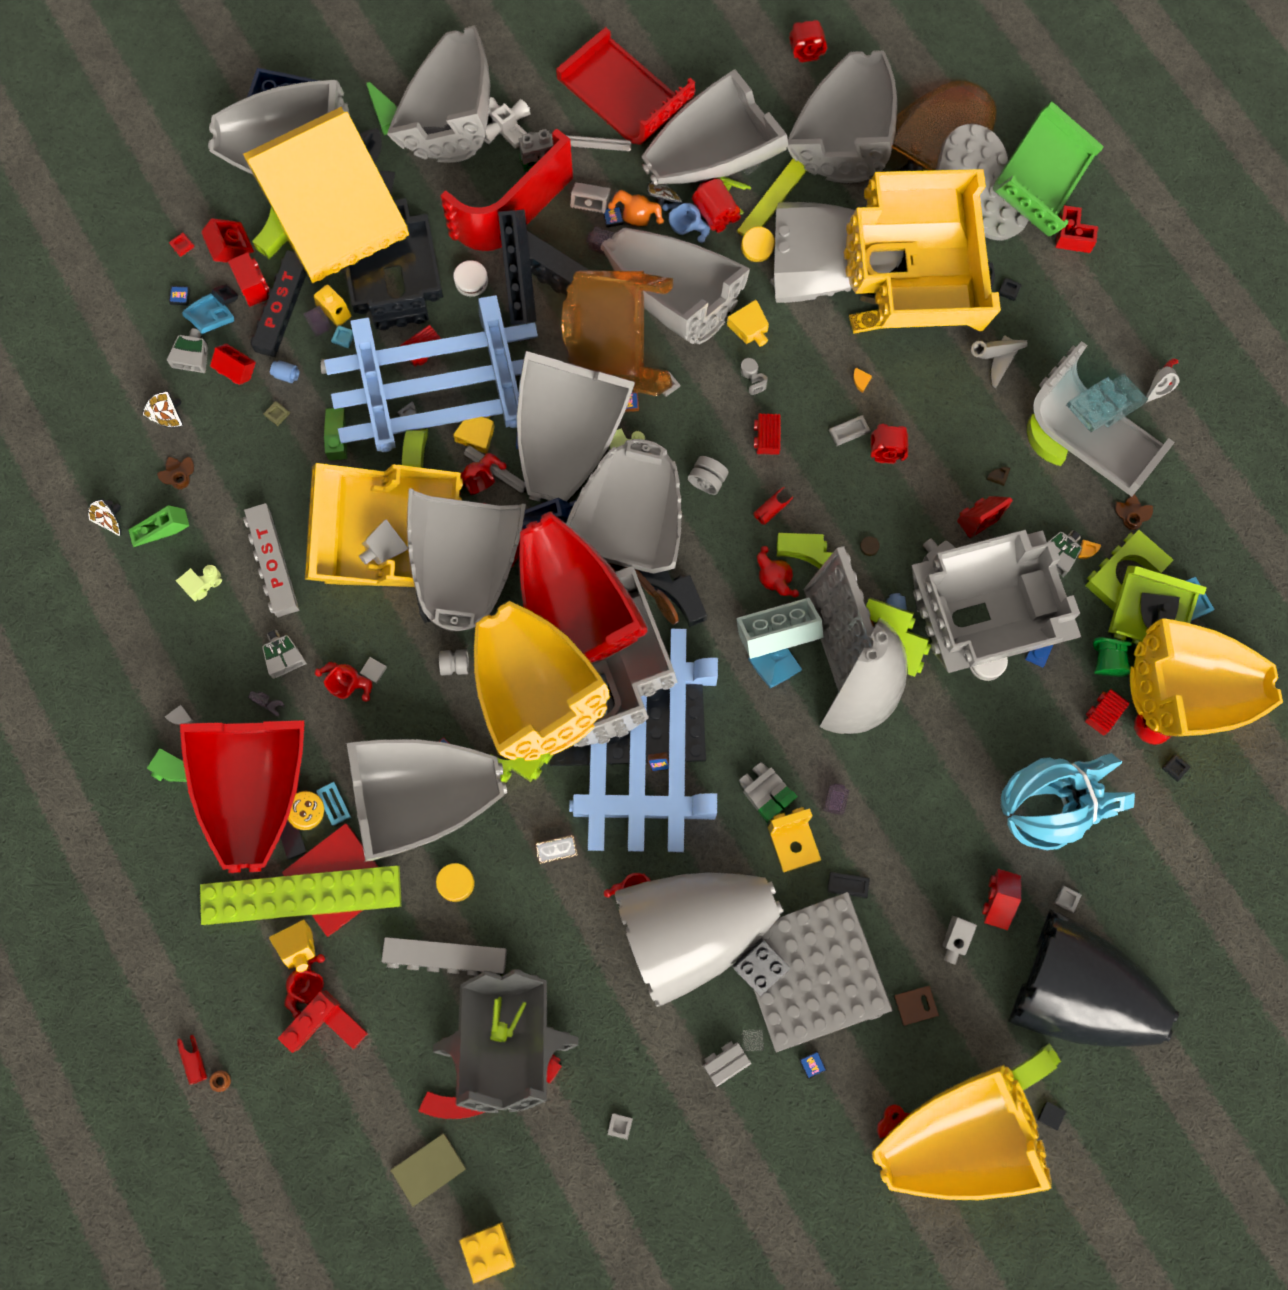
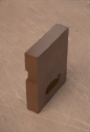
M930 986L894 995L903 1026L939 1016ZM922 995L926 997L929 1006L928 1011L924 1010L921 1001Z

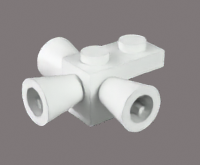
M491 97L489 116L492 117L493 123L487 125L484 141L490 144L500 133L516 149L519 146L518 138H521L523 134H527L517 124V120L530 115L527 104L520 99L512 109L506 104L499 107L495 99Z

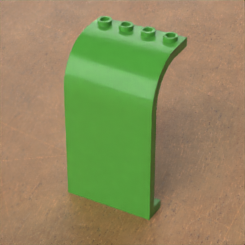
M1051 101L1040 111L993 186V191L1046 236H1052L1068 224L1069 221L1067 219L1063 221L1057 215L1094 156L1100 153L1104 146Z

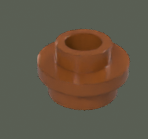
M225 1071L214 1072L209 1080L210 1087L216 1092L225 1091L231 1083L230 1075ZM219 1077H222L224 1079L222 1085L217 1084V1079Z

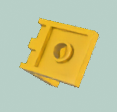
M804 807L792 811L793 813L785 816V813L776 815L768 826L783 873L821 861L808 824L812 817L810 808L804 810ZM798 842L801 845V851L798 853L792 852L790 849L791 843Z

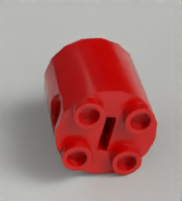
M721 179L707 180L698 186L692 201L699 209L702 217L706 219L711 230H716L719 233L726 229V225L735 223L741 218L739 214L740 207L734 202L731 193Z

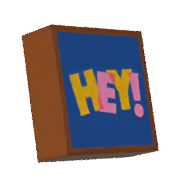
M638 392L631 393L625 412L639 411Z

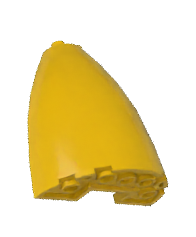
M510 601L501 605L494 616L486 615L476 623L474 672L477 693L488 730L499 754L511 760L516 758H524L525 761L536 760L542 754L550 753V755H553L572 746L595 727L593 723L597 718H602L607 709L606 700L609 699V691L590 661L564 633L542 617Z
M1162 618L1147 629V635L1142 642L1139 641L1135 649L1134 655L1136 659L1134 667L1130 669L1132 699L1138 714L1142 715L1146 720L1145 724L1153 731H1158L1163 735L1193 736L1233 730L1256 721L1283 703L1281 689L1275 687V682L1278 679L1276 665L1246 645L1215 630Z
M1004 1065L973 1076L935 1095L909 1114L872 1151L875 1164L881 1165L883 1169L880 1170L882 1181L887 1183L889 1190L940 1199L981 1200L1017 1196L1051 1189L1050 1171L1046 1167L1044 1145L1042 1140H1037L1039 1135L1035 1117L1018 1080H1014L1012 1071Z

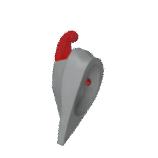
M1176 358L1168 361L1162 369H1158L1145 397V403L1160 398L1177 387L1179 377L1172 368L1173 364L1178 363Z

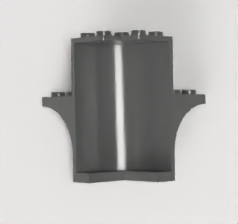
M519 969L511 970L510 973L504 976L496 975L492 971H483L474 978H470L468 981L460 984L458 1031L433 1044V1052L452 1057L455 1063L457 1075L456 1106L488 1113H499V1109L517 1112L547 1101V1068L551 1056L556 1050L567 1051L578 1046L579 1042L578 1037L570 1035L569 1032H560L554 1030L553 1027H547V980L541 979L537 975L523 973ZM499 996L502 998L499 1022L508 1024V1029L522 1003H526L513 1030L512 1037H507L506 1042H497L490 1039L494 1000L498 999Z

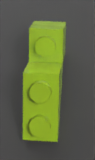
M546 753L540 755L539 759L525 761L524 758H516L515 760L497 758L498 763H502L503 775H500L501 782L506 783L512 775L510 773L511 770L529 782L533 779L537 780L542 772L540 768L544 762L548 764L553 755Z

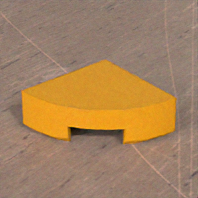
M858 368L855 369L853 375L857 389L863 393L872 378L871 375Z
M1082 540V549L1078 558L1087 559L1094 556L1099 551L1101 544Z

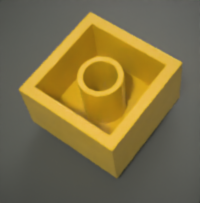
M502 1222L460 1240L473 1283L511 1269L516 1265Z

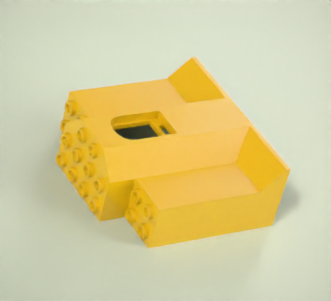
M984 169L875 172L872 179L869 180V184L864 190V198L867 199L868 205L865 208H857L854 214L851 215L850 222L846 225L847 241L846 248L844 249V259L847 260L846 277H849V284L855 294L876 293L875 301L879 305L877 319L881 324V328L968 325L978 331H983L1000 312L999 292H991L980 194L986 187ZM905 251L907 272L878 273L871 267L870 255L872 252Z

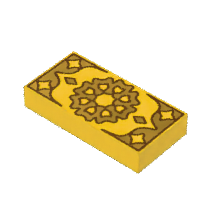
M878 310L850 315L849 319L853 334L880 329L881 324L877 319Z

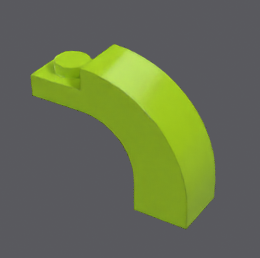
M1032 414L1027 423V436L1032 448L1044 460L1061 466L1066 459L1068 450L1048 436L1038 424L1035 414Z
M428 429L406 430L402 453L403 466L423 468Z
M1048 1044L1010 1070L1013 1073L1014 1080H1018L1024 1090L1055 1070L1061 1061L1052 1046Z

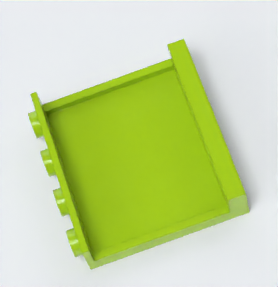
M1128 566L1108 632L1115 634L1114 638L1126 640V637L1130 638L1134 644L1143 641L1147 635V628L1141 615V593L1180 597L1175 620L1190 623L1199 594L1205 595L1207 587L1138 566Z

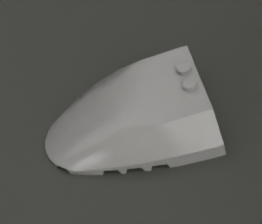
M778 203L776 208L774 262L776 302L788 303L813 300L817 296H833L836 292L851 291L852 287L849 284V277H846L847 260L844 259V249L846 248L847 241L846 225L850 222L851 215L854 214L855 210L821 203ZM903 251L872 252L870 255L871 267L878 273H890L895 267L898 268L901 263Z
M626 440L625 444L617 448L614 446L600 461L594 473L590 475L588 482L582 488L577 501L573 505L566 524L590 543L608 563L625 567L633 566L634 569L653 574L674 569L680 544L682 517L680 482L675 461L671 460L665 448L648 440Z
M409 488L407 539L410 567L419 604L423 612L433 623L447 630L463 631L475 627L478 621L491 613L514 561L526 504L498 506L428 496Z

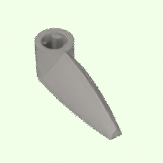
M1004 336L1002 340H1013V339H1011V338H1009V337H1007V336ZM1017 351L994 357L991 370L993 387L996 388Z
M1027 340L976 341L972 344L971 353L975 357L989 359L1017 351L1028 345Z

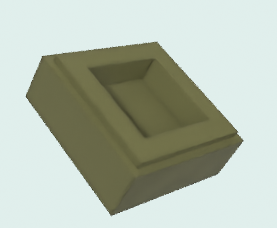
M275 401L265 411L264 416L276 426H279L290 412Z

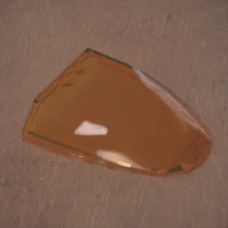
M953 81L943 84L918 98L896 116V128L892 147L930 171H934L937 168L945 139L956 128L966 124H977L993 132L996 121L995 102L984 88L975 83Z

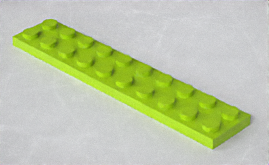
M388 866L200 884L201 925L402 907L400 867Z

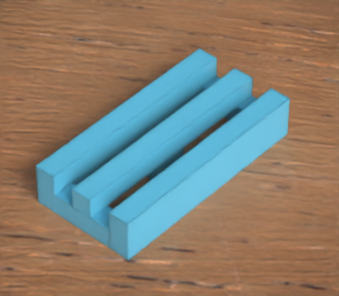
M335 782L316 790L318 796L323 801L324 809L332 826L351 818ZM331 788H333L335 795L344 811L345 815L343 816L341 815L335 803V800L329 790ZM325 791L336 812L337 819H334L322 794Z

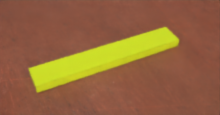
M793 158L739 227L737 233L744 236L753 227H764L776 211L778 203L784 201L807 171L799 160L795 161Z

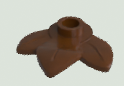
M168 457L166 470L158 472V478L164 484H172L176 489H184L190 483L189 476L194 471V463L190 457L185 458L182 462ZM179 478H184L181 483H178Z
M1133 495L1126 500L1125 504L1117 502L1115 511L1123 519L1126 528L1136 530L1142 525V522L1148 521L1151 518L1153 506L1145 505L1141 507L1136 495ZM1129 519H1134L1135 524L1131 523Z

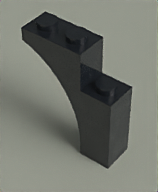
M639 570L655 590H661L679 607L689 627L707 621V613L690 575L686 577L681 575L675 578V581H672L668 570L654 574Z

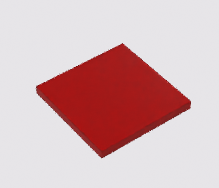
M344 824L285 869L282 874L284 876L377 868L378 865L374 860L365 861L362 843L349 825ZM363 910L312 916L325 935L329 937Z

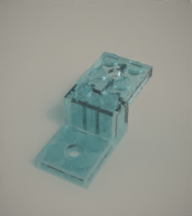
M1123 373L1114 380L1106 377L1070 400L1066 406L1090 432H1093L1104 424L1107 428L1144 405L1148 398Z

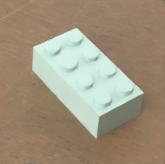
M810 598L736 618L739 637L750 659L824 638L822 620Z

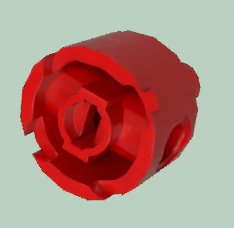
M818 20L798 22L793 25V30L789 37L795 59L798 58L800 62L816 61L819 59V55L825 54L827 49L823 27Z
M887 424L878 425L877 429L871 433V458L875 457V461L879 463H896L898 459H900V462L904 461L908 457L907 428L904 426L892 427Z

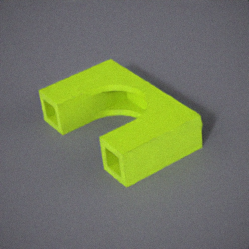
M1140 530L1135 534L1130 533L1123 540L1125 542L1124 546L1118 545L1111 553L1113 557L1110 560L1106 558L1099 565L1101 569L1098 572L1094 570L1086 578L1089 582L1085 586L1113 611L1115 610L1122 587L1116 576V566L1119 562L1125 560L1135 561L1145 569L1162 573L1173 561L1168 554Z

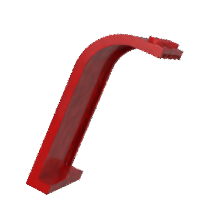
M606 27L556 69L557 79L621 136L637 145L642 144L693 99L695 94V82L691 78L688 79L687 85L683 89L679 87V92L677 90L675 92L670 90L611 39L610 30Z
M556 128L552 132L553 147L499 201L490 206H467L445 190L441 194L449 236L454 241L459 240L462 244L474 250L491 251L501 248L502 241L498 212L525 209L527 225L573 179L570 138Z

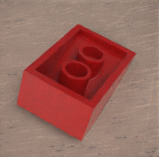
M990 496L987 499L981 498L974 504L973 508H966L961 511L957 522L971 539L999 521L1013 500L1011 497Z

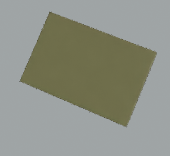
M443 1133L394 1167L391 1172L413 1207L465 1171L466 1167L445 1133Z

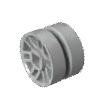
M700 456L691 470L688 480L694 487L708 494L716 495L729 472L724 465L715 459Z

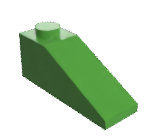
M368 82L366 83L383 135H387L397 106Z
M344 407L326 409L324 443L325 454L329 461L347 459V443L341 444L338 428L345 427Z
M168 505L129 529L133 547L177 534L187 528L189 522L185 509Z
M160 748L147 767L148 770L152 771L151 776L159 781L164 778L167 781L187 782L183 761Z

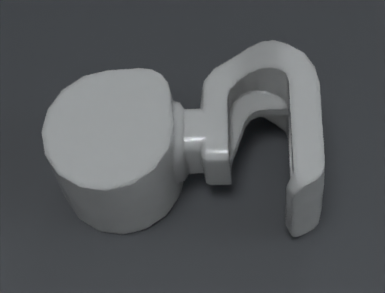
M744 359L741 363V375L748 379L751 378V383L760 382L750 386L749 393L754 395L764 391L767 387L768 377L761 373L758 374V364L754 359Z

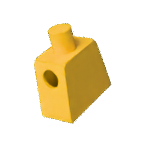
M325 285L314 295L316 306L336 326H341L352 317L345 301L329 285Z
M757 300L728 316L727 326L746 344L755 340L761 347L768 342L764 333L768 331L769 325Z
M490 416L464 420L453 435L454 440L457 443L467 447L471 446L487 454L495 428L494 422L489 420Z
M305 920L269 937L280 958L289 969L295 967L296 971L302 972L308 968L307 961L314 958L315 948L312 930Z

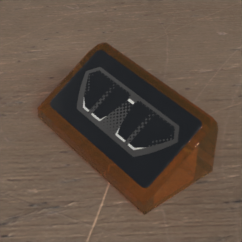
M574 835L535 843L539 864L578 856Z

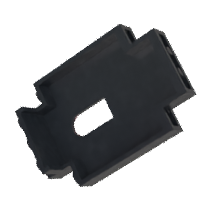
M406 198L393 201L407 226L409 236L389 245L385 249L374 252L369 257L358 260L353 265L345 267L354 313L366 314L368 311H371L375 329L387 330L392 326L405 327L409 323L422 324L429 320L426 301L434 302L443 298L428 214L410 217ZM401 266L405 293L400 298H392L387 292L384 269Z

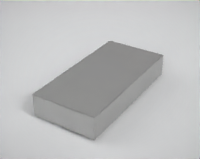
M863 415L830 428L829 432L836 446H839L870 433V429Z

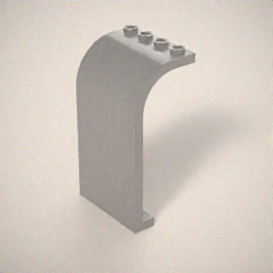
M1081 341L1077 347L1074 345L1066 354L1068 357L1064 356L1057 364L1058 368L1055 366L1048 375L1050 378L1045 377L1040 383L1039 387L1041 389L1034 400V414L1038 424L1048 436L1132 497L1175 442L1168 438L1162 444L1098 398L1082 384L1077 373V362L1088 345Z

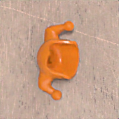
M619 190L612 201L608 203V208L613 210L616 207V203L621 201L624 205L623 220L629 224L646 226L652 213L656 214L657 224L664 222L661 206L649 201L643 195L632 196L623 190Z

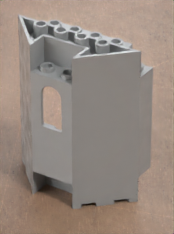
M1026 530L943 551L937 553L933 560L912 565L915 589L913 593L917 611H920L921 618L926 621V633L932 639L930 649L948 673L1081 637L1075 620L1080 611L1074 595L1066 596L1055 566L1060 561L1054 542L1047 543L1043 530L1027 534ZM982 603L986 604L991 620L966 627H958L954 624L952 615L956 610Z

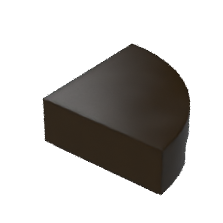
M998 468L992 471L986 480L1004 486L1011 468Z

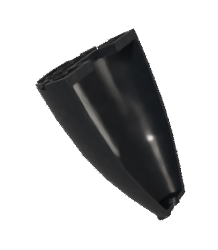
M1049 909L1036 947H1039L1027 983L1021 985L1008 1022L1040 1034L1079 1044L1104 1047H1133L1157 1045L1164 1041L1169 1042L1173 1033L1171 1028L1178 1019L1179 1011L1175 1010L1158 986L1134 961L1115 945L1078 922Z

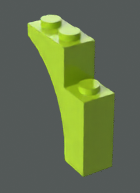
M272 206L266 225L252 241L256 250L268 259L288 240Z
M778 533L777 556L798 558L820 569L832 555L831 552H826L827 541H824V534Z
M870 597L866 605L870 612V620L877 622L881 618L896 631L903 642L907 654L908 674L915 677L917 672L921 673L924 662H921L923 655H928L931 647V644H928L929 638L908 631V628H913L916 618H913V612Z

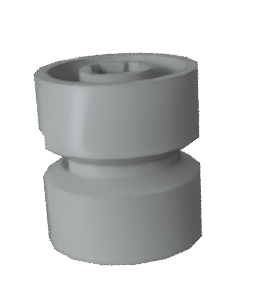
M440 650V674L452 675L453 672H456L457 675L469 674L468 650H456L455 653L451 650Z

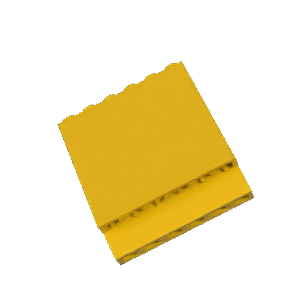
M342 107L243 154L251 172L276 213L285 236L312 283L321 281L326 276L337 273L342 268L353 265L358 260L369 257L374 252L385 249L389 245L409 236L407 226L348 112H344Z
M315 463L312 466L305 580L324 581V584L415 587L408 549L379 565L374 559L368 564H364L359 557L360 554L366 551L362 543L387 519L408 547L407 504L409 488L432 497L462 501L461 497H459V491L463 485L460 473L395 464L385 471Z

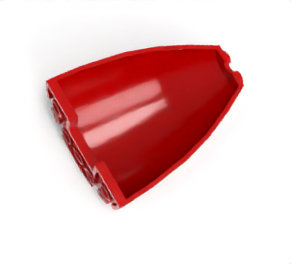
M552 512L542 515L539 523L534 521L527 524V528L520 532V580L525 609L547 620L564 633L590 663L599 662L620 652L638 641L639 637L644 636L648 632L646 623L613 568L579 533Z
M304 721L180 724L182 757L188 792L197 820L210 848L222 869H228V873L241 872V868H249V872H261V868H265L280 839L296 795L303 753Z

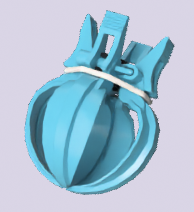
M1112 753L1089 762L1078 761L1073 764L1064 759L1042 758L1016 772L1008 781L1001 795V808L1006 816L1014 814L1016 809L1028 797L1034 795L1056 794L1061 797L1064 807L1061 814L1013 815L1007 821L1011 833L1021 843L1029 847L1043 850L1059 849L1067 845V843L1081 839L1085 831L1093 824L1099 823L1101 819L1118 815V811L1134 808V792H1104L1105 786L1102 783H1098L1100 779L1122 764V761ZM1015 824L1019 826L1022 830L1017 829Z

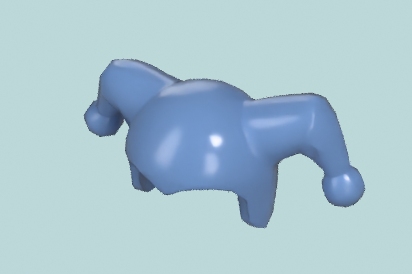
M674 202L662 205L664 211L672 210L669 213V223L676 233L683 235L695 230L701 233L698 236V241L700 243L705 242L710 228L701 219L700 211L694 204Z

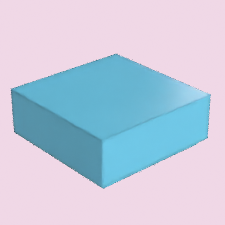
M338 325L331 342L349 348L354 338L353 331Z

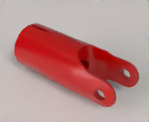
M785 487L779 489L753 513L754 517L762 525H766L793 499L794 496L786 503L778 502L777 494Z
M190 1035L193 1047L192 1053L185 1050L180 1038L177 1039V1046L189 1085L207 1079L194 1035Z

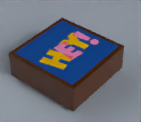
M667 752L648 755V763L652 772L669 770Z

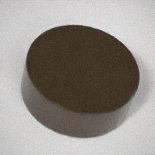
M870 536L864 538L860 544V550L866 556L875 555L880 547L878 540Z

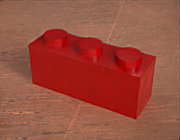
M327 990L319 992L278 1037V1040L292 1053L298 1051L340 1003Z

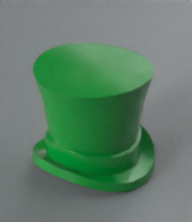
M1103 637L1095 638L1093 640V647L1098 651V660L1094 673L1115 677L1130 675L1131 670L1127 651L1128 646H1132V642Z

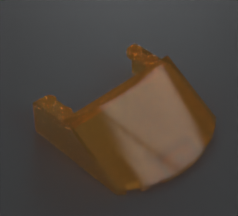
M577 271L573 276L574 279L571 285L567 288L568 294L563 302L562 334L564 346L568 348L570 355L568 357L569 362L573 363L574 366L635 382L632 390L634 392L658 396L672 387V379L668 371L644 367L643 290L667 294L673 288V278L644 274V271Z

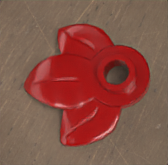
M895 1104L888 1106L884 1111V1118L877 1125L879 1138L887 1137L910 1113L904 1112L900 1106ZM898 1113L897 1118L892 1119V1115Z

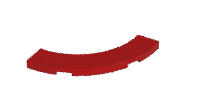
M429 1091L418 1110L424 1114L445 1119L468 1118L485 1113L456 1106V1097L440 1096Z

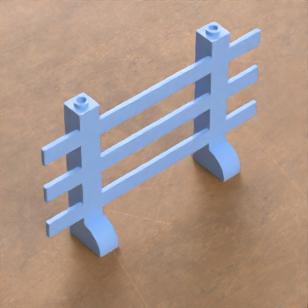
M497 295L478 298L479 316L484 332L376 351L369 318L350 321L357 354L324 360L327 375L360 369L364 388L331 394L333 407L338 409L367 403L371 422L338 428L341 444L374 438L377 451L388 452L396 448L393 434L406 432V430H418L503 414L506 427L517 428L516 417L519 392L515 376L521 375L524 359L511 361L507 343L537 338L538 334L535 323L504 328ZM488 346L492 365L384 385L382 383L380 365ZM492 380L496 381L499 399L392 419L389 417L387 399Z
M671 629L670 662L678 683H675L670 688L669 796H645L646 720L630 731L629 795H605L607 743L591 744L589 795L574 794L573 800H570L569 811L573 812L574 817H589L588 851H604L605 818H629L628 851L644 852V818L668 819V852H684V819H716L717 793L697 794L692 797L684 796L686 685L703 684V686H716L718 678V658L698 659L694 663L686 662V629ZM605 674L600 675L608 688V681L606 679ZM641 696L646 710L647 697Z

